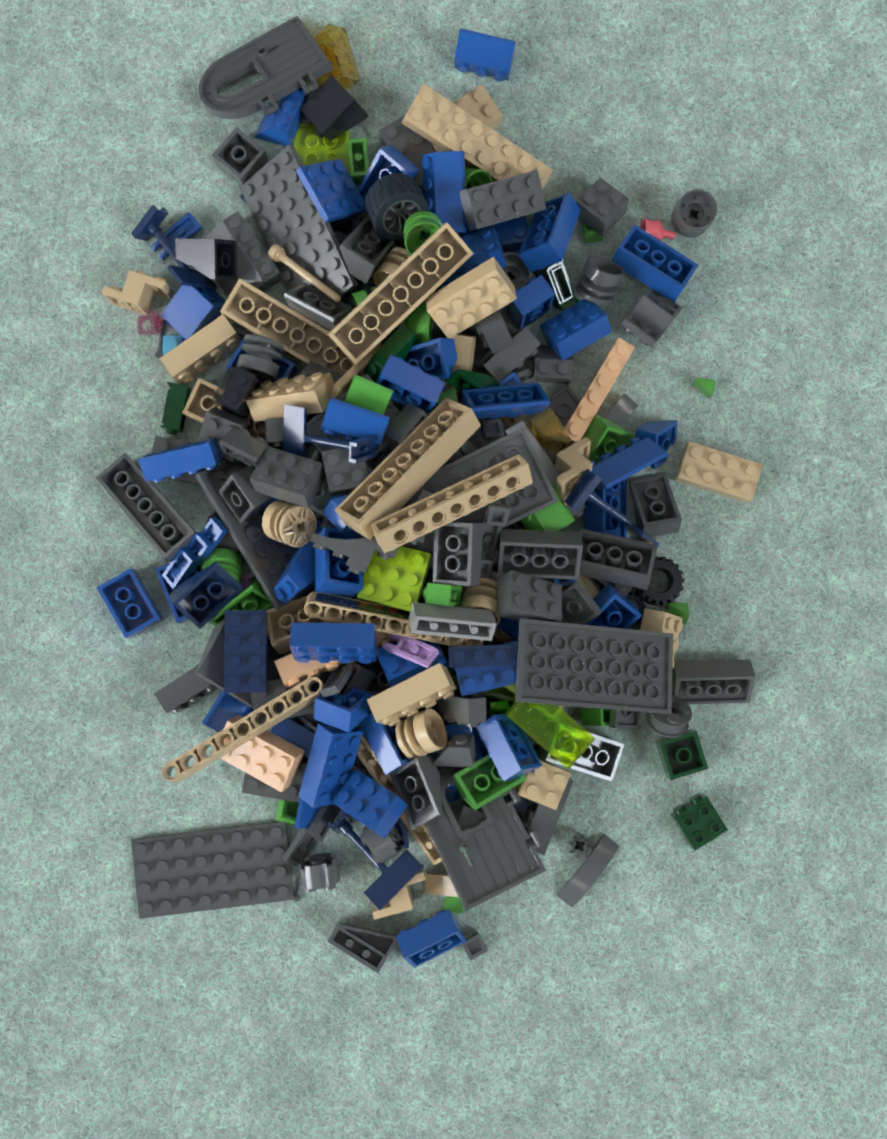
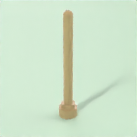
M274 244L269 249L268 256L272 260L283 262L333 301L339 302L341 300L339 294L286 256L281 246Z

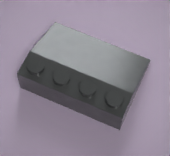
M239 211L223 220L205 238L236 241L237 280L216 279L227 297L231 294L239 278L262 292L282 280L281 273Z
M225 619L213 628L195 673L223 691ZM269 645L268 681L281 678L274 661L285 657V655L279 654ZM228 693L253 708L251 693Z

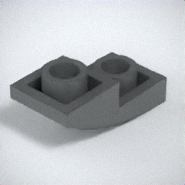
M624 393L604 418L622 426L639 405Z

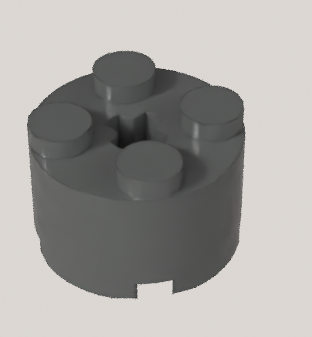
M395 825L385 839L367 827L363 828V834L360 835L362 843L368 846L372 852L370 853L371 858L376 864L379 862L385 863L405 850L404 845L400 846L399 841L402 838Z
M331 853L314 854L309 856V860L304 861V858H302L298 862L301 885L306 893H311L321 888L332 890L336 888V883L341 879L336 854L331 857Z

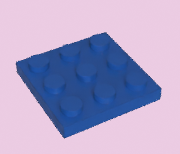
M341 159L301 166L296 170L325 223L366 212L364 199L361 197Z

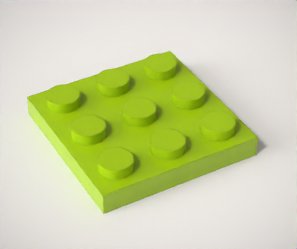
M300 123L293 145L303 166L341 159L350 175L347 141L350 139V129L329 141L325 136L321 138L314 131L316 128L314 124L310 126L308 123Z
M399 546L395 557H389L386 560L376 556L378 552L374 551L363 575V589L358 593L357 598L410 612L412 602L419 603L433 555Z

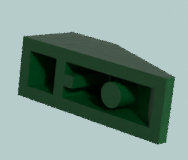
M402 324L372 356L364 374H368L376 383L390 355L405 360L417 334L407 325Z
M457 369L449 378L445 379L446 383L461 393L462 390L500 386L498 381L487 374Z

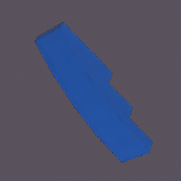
M216 517L210 518L203 530L196 532L188 545L179 549L162 574L163 578L173 589H176L197 569L227 533L228 530Z

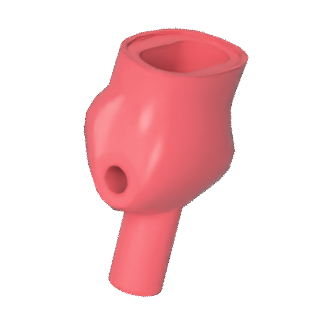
M644 218L640 224L641 229L660 241L663 237L672 240L675 238V232L665 230L662 222L659 220Z

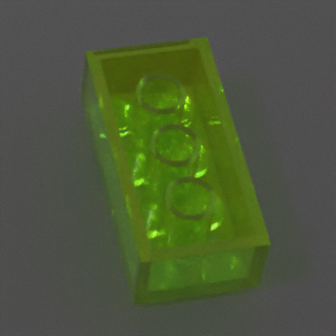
M514 702L505 713L506 716L568 770L595 740L590 733L558 705Z

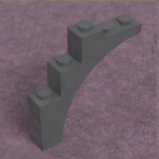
M421 490L415 502L432 495V493ZM313 533L310 540L314 543L313 547L325 551V548L333 551L332 555L341 559H344L345 556L348 557L346 565L349 566L348 571L358 575L360 572H366L374 551L378 552L376 556L388 560L389 557L394 558L398 550L397 547L395 550L384 554L375 536L370 540L366 537L343 540ZM426 534L408 543L417 545V543L422 544Z

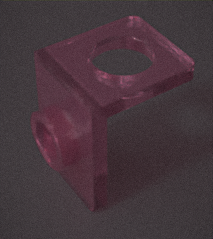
M151 310V316L138 317V334L160 335L162 318L155 310ZM145 320L151 321V330L149 331L142 328V323Z

